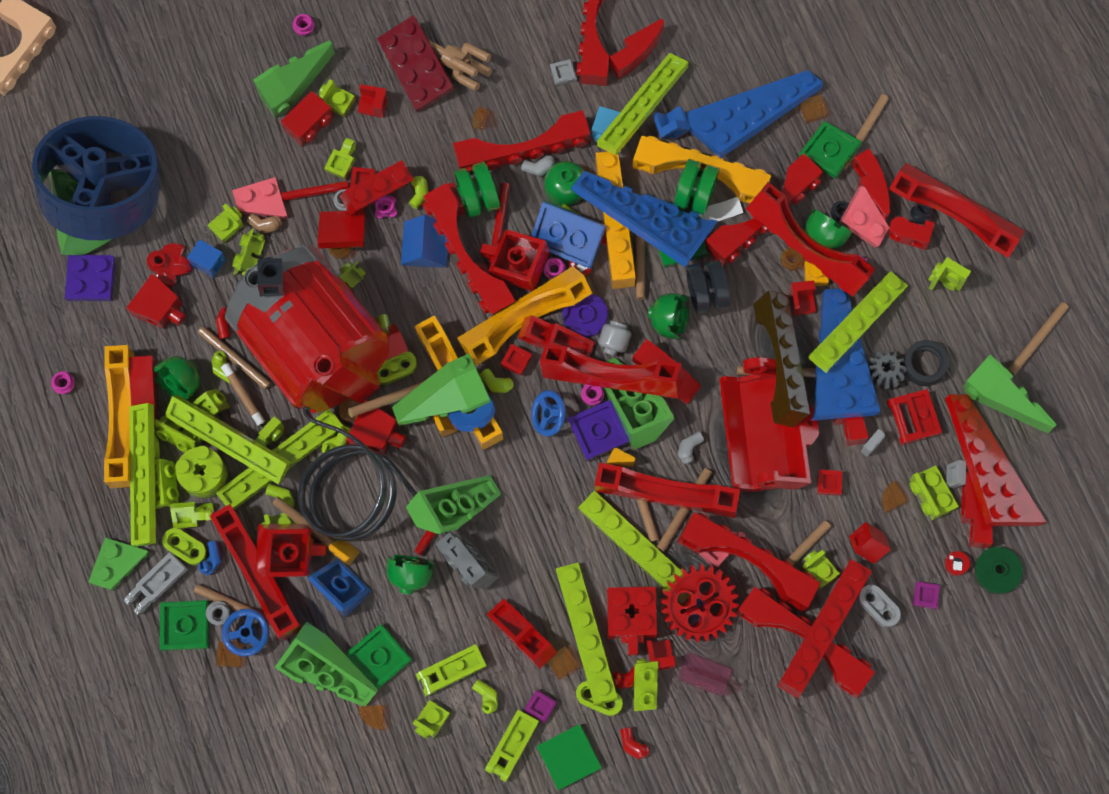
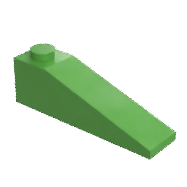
M330 40L309 49L304 57L300 59L296 58V56L289 59V64L281 68L277 64L253 79L260 99L275 118L286 114L294 106L335 54Z
M52 169L50 171L52 194L61 200L71 203L78 182L62 169ZM56 229L61 255H85L111 241V239L84 240L69 236Z
M468 353L447 363L392 406L398 424L404 425L424 421L429 416L439 414L441 417L449 415V412L459 410L462 413L470 412L490 403L491 400L479 372Z
M991 355L985 359L963 385L965 393L971 399L977 400L1045 433H1049L1057 425L1039 404L1028 400V392L1023 387H1017L1010 380L1013 375Z
M616 358L605 361L607 363L623 365ZM603 387L608 399L613 404L633 450L654 442L674 420L672 412L661 396Z
M491 475L419 491L406 506V509L416 527L442 534L459 529L496 500L501 493Z
M308 622L303 625L275 666L276 669L296 682L303 683L306 681L316 685L318 690L324 691V689L333 691L339 698L366 707L378 691L326 634Z

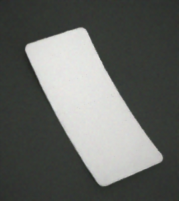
M735 197L708 206L706 214L704 216L699 214V216L707 221L710 218L721 221L743 213L739 198Z

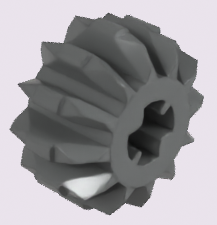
M888 349L884 351L883 355L878 351L875 354V358L869 359L870 366L868 368L872 381L877 380L876 387H879L882 383L885 390L889 389L890 384L896 388L899 385L898 381L903 382L905 379L903 373H906L907 367L902 366L905 360L904 358L897 360V352H894L891 356ZM885 367H889V368H890V370L888 371V373H886V372L883 371V369H885Z

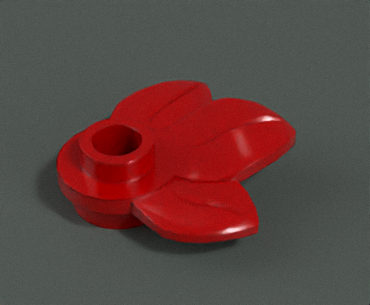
M177 243L167 244L161 251L151 252L146 260L147 267L152 272H155L157 278L167 286H175L176 276L192 271L190 262L182 256L185 246ZM160 258L162 263L157 264L154 262V259Z

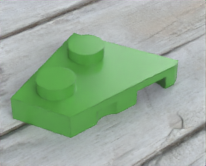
M105 538L88 583L113 591L143 558L146 559L149 556V552Z

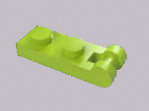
M475 644L416 673L418 681L422 682L424 686L423 692L427 697L487 666ZM436 673L439 681L433 683L430 676Z
M517 710L489 760L485 771L490 774L493 772L500 776V780L507 782L539 721ZM500 757L509 761L505 768L497 764Z

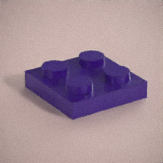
M68 255L65 299L67 301H112L115 257L113 255Z
M611 400L568 418L571 429L587 462L613 451L614 448L625 446L630 442Z

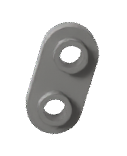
M867 585L862 588L858 595L860 605L882 627L890 628L896 625L900 620L901 613L895 603L878 586ZM866 595H873L874 601H867ZM884 612L891 614L890 620H886L883 617Z

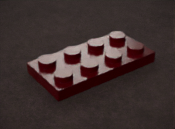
M414 15L377 38L414 109L418 113L455 90Z

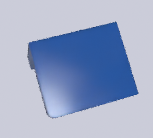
M677 107L668 114L658 112L653 114L661 138L674 141L691 130L682 107Z
M202 240L196 243L187 257L193 267L213 278L226 261L224 254L220 250Z

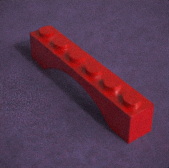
M588 0L583 5V15L587 16L586 22L581 24V35L585 36L584 42L579 43V55H582V62L577 63V75L581 76V84L607 86L609 55L604 50L596 30L597 15L604 0Z
M580 110L561 115L558 121L545 133L523 143L494 144L477 138H471L455 142L453 147L459 169L466 168L472 176V166L483 161L486 163L488 170H496L502 165H515L525 159H539L548 153L558 154L568 148H582L587 143H590V131L584 111Z
M802 154L793 162L786 172L785 184L781 192L786 196L789 208L793 204L796 206L800 204L806 197L804 194L809 190L814 191L822 183L823 171L805 154ZM754 218L734 225H722L706 239L705 247L715 259L720 260L722 266H725L728 262L730 264L733 263L740 256L739 252L745 247L749 249L756 242V237L762 233L764 235L769 230L761 221Z
M905 163L899 170L889 188L909 201L929 206L954 218L973 231L988 247L1007 258L1010 257L1025 230L908 163Z
M769 182L766 183L746 208L754 219L761 221L768 227L771 233L778 235L785 241L788 247L799 252L808 263L815 265L825 277L832 279L839 285L842 291L849 293L851 296L856 294L875 270L858 254L835 251L813 240L794 219L786 196Z
M448 183L423 195L425 202L422 204L423 209L428 216L432 214L436 222L433 223V226L438 235L443 234L447 242L444 245L449 254H455L458 259L456 266L462 275L466 273L470 281L467 282V285L473 295L477 293L481 301L478 304L483 313H489L492 317L515 303V299L505 282L483 271L466 253L457 229L458 201Z
M545 344L540 359L543 378L677 399L684 380L681 363L657 360L641 365L612 364L587 357L570 347L554 344Z
M599 463L594 485L596 492L730 518L736 517L740 489L720 485L692 484L666 480L604 463Z
M229 504L209 515L249 583L277 637L284 642L297 634L302 627L273 577H264L255 571L257 548L235 509Z
M694 512L689 517L677 540L678 543L696 553L723 552L745 559L759 568L768 577L781 601L800 612L809 607L820 585V582L816 581L812 574L800 572L789 561L775 558L771 551L765 548L759 549L752 545L753 543L750 539L736 536L731 533L730 528L710 521V517L703 513L697 514Z
M850 559L777 687L797 699L800 697L871 574V570Z
M761 587L760 589L753 588L736 613L756 628L771 627L783 629L805 639L812 625L805 617L799 616L798 618L791 613L792 609L787 604L781 601L779 603L771 598V593ZM831 642L823 658L832 672L835 684L856 699L875 673L871 669L872 665L862 658L858 660L851 655L852 651L842 644L838 646Z

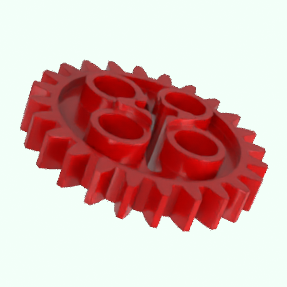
M700 563L698 570H696L693 564H690V571L688 572L681 567L682 575L679 576L673 573L675 581L667 580L666 582L670 588L662 589V592L667 595V597L660 599L661 603L667 605L661 608L662 613H668L664 620L665 622L672 621L669 625L671 630L678 627L677 636L680 637L685 632L687 641H689L692 635H694L696 642H699L700 636H703L706 642L709 641V634H713L715 638H718V630L725 633L724 625L732 626L729 617H737V614L732 610V608L739 607L737 602L732 601L738 597L737 593L731 592L735 585L733 583L727 584L730 580L727 575L721 578L723 572L720 569L713 573L714 567L712 565L705 570L704 565ZM705 581L710 582L711 586L708 591H699L701 583ZM681 593H688L689 599L686 602L680 603L677 601ZM714 593H719L718 596L711 597L712 595H714ZM698 598L702 600L701 607H698V605H696V600ZM713 603H720L721 609L716 613H711V605ZM687 609L684 613H680V610ZM699 614L698 622L694 624L688 623L690 615Z

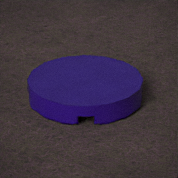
M592 293L575 305L564 307L562 317L567 329L583 337L590 338L598 335L602 331L603 325L607 324L608 310L604 301Z

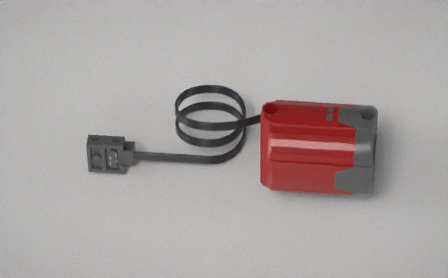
M300 245L298 248L285 250L272 256L277 259L282 258L284 296L260 297L258 290V266L256 264L249 268L245 275L237 282L236 289L228 303L225 319L293 407L303 409L304 416L312 423L341 433L357 444L332 448L316 458L302 476L298 489V503L306 521L319 533L341 541H359L377 532L390 517L397 497L394 473L413 497L417 492L389 458L369 449L352 434L333 425L316 420L312 417L311 413L326 411L349 398L361 404L372 396L380 387L377 373L388 356L389 338L320 251L313 245ZM268 274L266 277H273L276 274ZM346 451L328 461L315 476L309 491V508L312 514L311 517L306 506L305 495L306 488L312 474L328 458L340 452ZM367 454L376 466L380 479V491L376 505L370 515L360 525L347 532L334 533L323 523L316 507L318 487L324 476L336 464L351 456ZM386 471L390 485V493L387 506L379 520L368 530L364 531L363 533H360L373 523V521L377 518V516L383 508L387 495V478L385 474ZM442 533L444 537L435 545L442 552L449 565L455 571L461 573L459 577L467 586L471 585L475 589L486 590L499 579V576L472 542L467 540L463 543L462 539L454 533Z

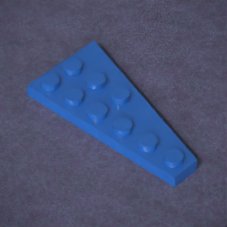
M807 70L685 112L691 129L689 132L721 159L821 90L823 82Z
M586 171L581 174L571 188L573 192L684 267H686L717 223L716 220L711 218L709 221L699 218L698 213L681 211L676 205L650 195L643 194L641 196L633 193L629 187L624 186L622 189L614 186L610 180Z
M825 289L822 293L819 345L852 312L848 293L841 289ZM860 338L827 373L816 365V390L813 398L814 412L812 413V421L875 416L879 414L880 408Z

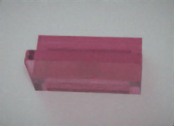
M687 653L677 680L723 697L732 670Z

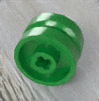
M689 158L677 185L674 205L685 210L690 205L693 197V212L704 216L711 201L720 168L707 165L702 176L699 177L701 163Z
M484 161L472 166L474 180H472L466 168L454 171L456 188L469 218L481 215L482 209L479 200L482 201L484 208L489 212L500 209L496 189Z

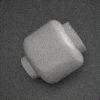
M614 321L603 325L598 344L604 347V353L617 356L618 352H626L631 338V332L627 329V325Z

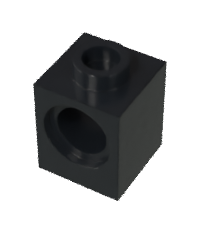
M266 257L264 259H257L260 297L284 296V267L282 258ZM268 274H276L273 277H266Z

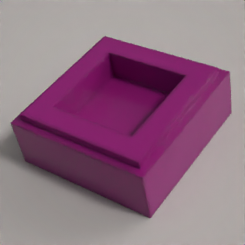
M916 581L912 606L936 610L938 608L940 585Z
M536 689L524 712L545 724L557 702Z

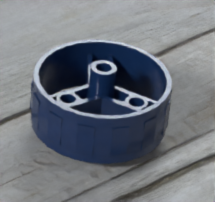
M106 116L76 118L50 130L35 149L32 159L35 196L43 216L60 232L84 240L119 238L141 227L152 216L157 207L160 179L156 152L147 136L132 124ZM105 151L122 153L126 156L106 159ZM56 165L78 182L71 203L59 199L44 185L45 179ZM144 185L137 193L126 200L108 205L111 200V191Z

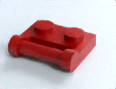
M928 389L886 401L888 408L892 410L900 434L899 441L901 446L941 435L942 430ZM900 405H907L915 433L909 434Z

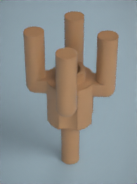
M429 40L435 53L442 56L441 64L453 69L451 78L458 83L477 91L480 83L464 76L463 73L465 72L473 77H476L478 72L488 77L492 74L490 67L471 58V55L485 62H489L491 54L470 43H464L462 49L454 45H448L444 48Z

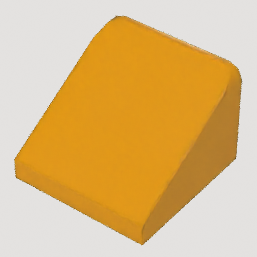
M440 414L432 416L441 436H448L458 430L454 428L449 415L441 417Z
M614 448L606 464L624 468L634 467L635 457L618 448Z
M337 540L329 546L331 553L347 565H351L360 552L347 541Z

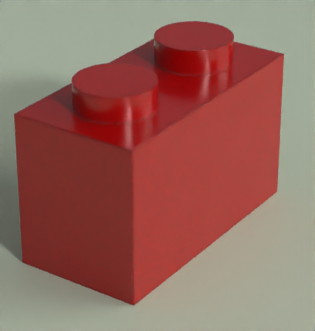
M311 91L281 120L283 130L303 147L307 142H312L317 132L322 127H327L334 116L331 107Z

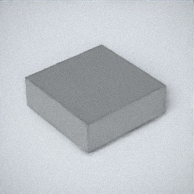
M571 59L550 64L555 87L577 82Z
M878 429L864 445L861 453L866 457L870 456L882 442L885 434Z
M958 460L947 465L946 484L948 488L954 489L966 484L965 461Z

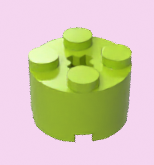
M205 446L189 449L180 457L175 465L179 483L191 496L204 499L212 498L217 495L216 492L226 485L228 470L225 463L215 451ZM201 470H204L205 474L203 476L199 473Z

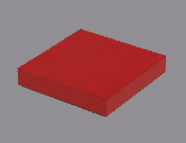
M361 210L350 216L348 211L319 213L318 249L364 247L365 210Z

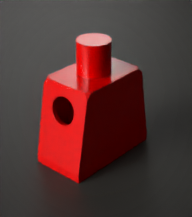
M154 274L149 276L126 307L133 317L162 329L170 321L180 326L186 319V314L179 310L182 305L179 297Z
M379 408L357 415L349 432L362 441L369 449L380 454H385L389 445L401 449L406 440V436L396 432L398 428L397 420ZM348 437L346 438V441H347L348 445H349V444L357 445L354 441H352V440L349 439Z

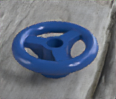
M546 390L541 392L533 402L531 409L532 424L535 430L542 436L549 437L558 433L565 420V404L557 392ZM546 398H553L557 405L548 403ZM540 405L543 410V418L541 420V423H539L538 419V409ZM556 423L553 428L546 430L549 424Z
M240 609L233 612L225 620L222 627L224 645L230 652L238 656H251L258 653L265 647L269 639L270 629L266 618L260 612L253 609ZM247 616L244 625L239 630L229 632L231 624L237 618ZM255 618L260 622L262 626V637L260 641L257 640L258 632L256 628L253 626ZM249 629V636L243 637V632ZM239 639L244 644H252L253 647L250 649H240L233 645L231 640Z

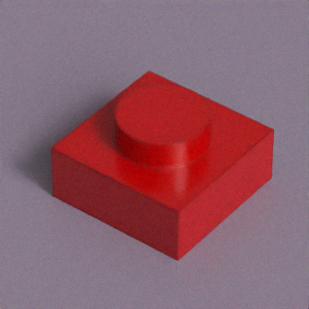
M353 167L350 188L375 175L376 170Z
M511 344L501 362V366L522 376L532 358V354Z
M819 469L817 475V495L841 496L842 471Z

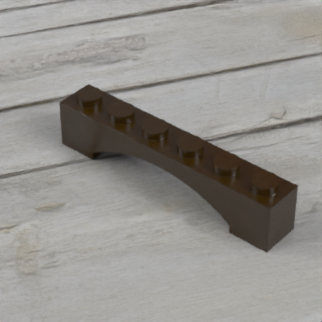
M768 290L753 304L756 323L763 325L767 330L775 355L776 385L774 398L770 403L773 421L775 424L794 427L810 415L790 304L787 294Z

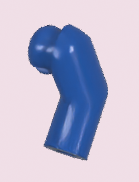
M219 541L207 543L209 556L205 561L200 562L198 566L202 574L210 575L214 573L221 564L222 556Z

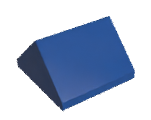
M422 215L404 222L401 266L447 268L448 250L444 245L447 240L443 234L438 235L433 226V223L436 222L433 217Z
M339 558L308 578L311 584L344 617H347L372 591Z

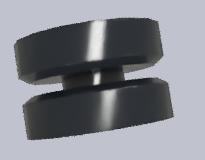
M719 259L706 261L704 270L699 263L686 266L689 294L697 315L708 313L711 309V302L716 310L730 307L728 284Z

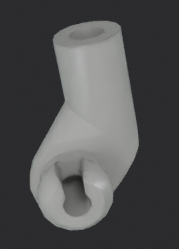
M545 156L537 163L524 160L521 170L537 176H543L555 164V160L552 156Z
M699 431L685 438L680 443L678 457L684 464H689L693 461V448L704 442V438Z

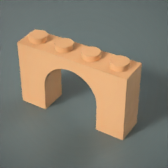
M2 0L0 3V18L22 32V39L18 48L11 54L0 57V93L4 96L14 88L16 80L22 73L26 72L29 63L41 52L42 46L54 35L56 29L51 17L22 0Z

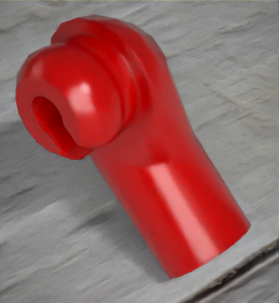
M225 306L220 309L216 318L220 339L231 336L225 319L227 311Z
M633 666L628 673L612 672L611 676L614 687L631 688L634 686L635 667Z
M632 727L620 729L623 749L627 754L635 759H642L649 755V747L634 740Z

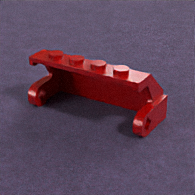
M754 357L744 360V373L752 375L743 377L723 376L719 378L732 488L745 492L777 488L797 490L811 484L806 447L812 445L819 436L818 420L812 421L814 409L808 403L810 415L794 427L775 424L770 404L774 398L776 385L775 359Z

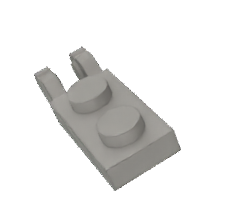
M169 552L136 584V587L126 596L124 602L129 605L143 593L146 598L134 610L137 615L143 613L152 602L154 603L188 569L173 553Z

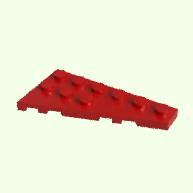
M948 395L945 401L986 526H1041L1046 523V520L969 395Z

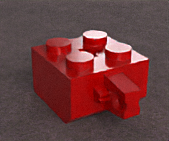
M505 230L499 244L497 243L496 246L483 244L480 253L482 257L490 259L491 266L488 272L491 276L504 281L506 284L534 291L546 264L550 249L545 240Z
M258 524L255 571L264 577L309 575V560H312V556L325 555L326 545L313 543L311 538L312 528L305 524Z
M656 587L607 588L608 639H621L622 643H627L628 656H638V643H643V638L657 637ZM629 609H634V612L637 614H635L634 618H630V615L625 613L629 612Z

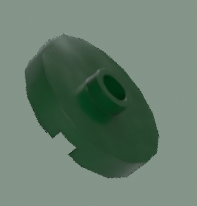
M991 547L983 551L976 559L974 565V575L979 586L992 594L1001 595L1011 592L1021 582L1023 575L1022 563L1018 556L1010 549L1004 547ZM996 566H1000L1003 569L1002 574L996 572Z

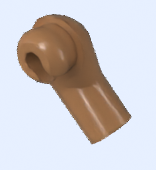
M252 213L247 219V223L263 234L274 232L282 225V221L278 216L261 219Z

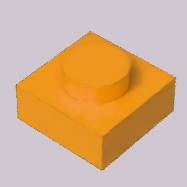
M805 261L804 281L814 280L815 286H828L829 280L822 274L821 270Z

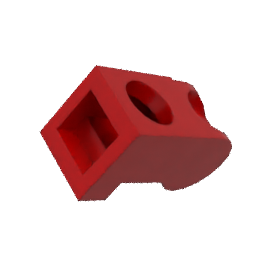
M895 217L890 223L888 235L896 242L926 250L935 223L926 220L923 226L909 222L904 217Z

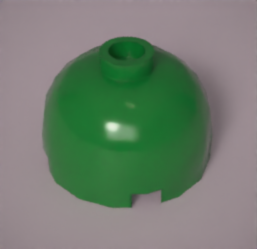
M561 161L550 167L544 178V190L547 198L553 204L561 207L562 205H578L584 198L573 192L571 188L584 172V169L572 161Z
M813 209L806 222V233L819 244L832 250L842 247L853 233L816 209Z
M666 293L661 295L653 306H650L648 318L651 319L654 330L660 336L676 340L681 338L678 334L684 333L689 315V308H685L684 301L688 302L686 295Z
M180 356L168 357L155 366L153 370L154 373L158 372L159 377L156 379L158 384L171 398L174 395H179L188 401L199 388L200 375L198 366L191 359L188 360Z
M389 555L386 564V574L389 582L393 586L400 588V593L413 594L414 590H421L429 584L433 576L435 563L426 559V563H422L419 560L420 557L394 555L392 558Z

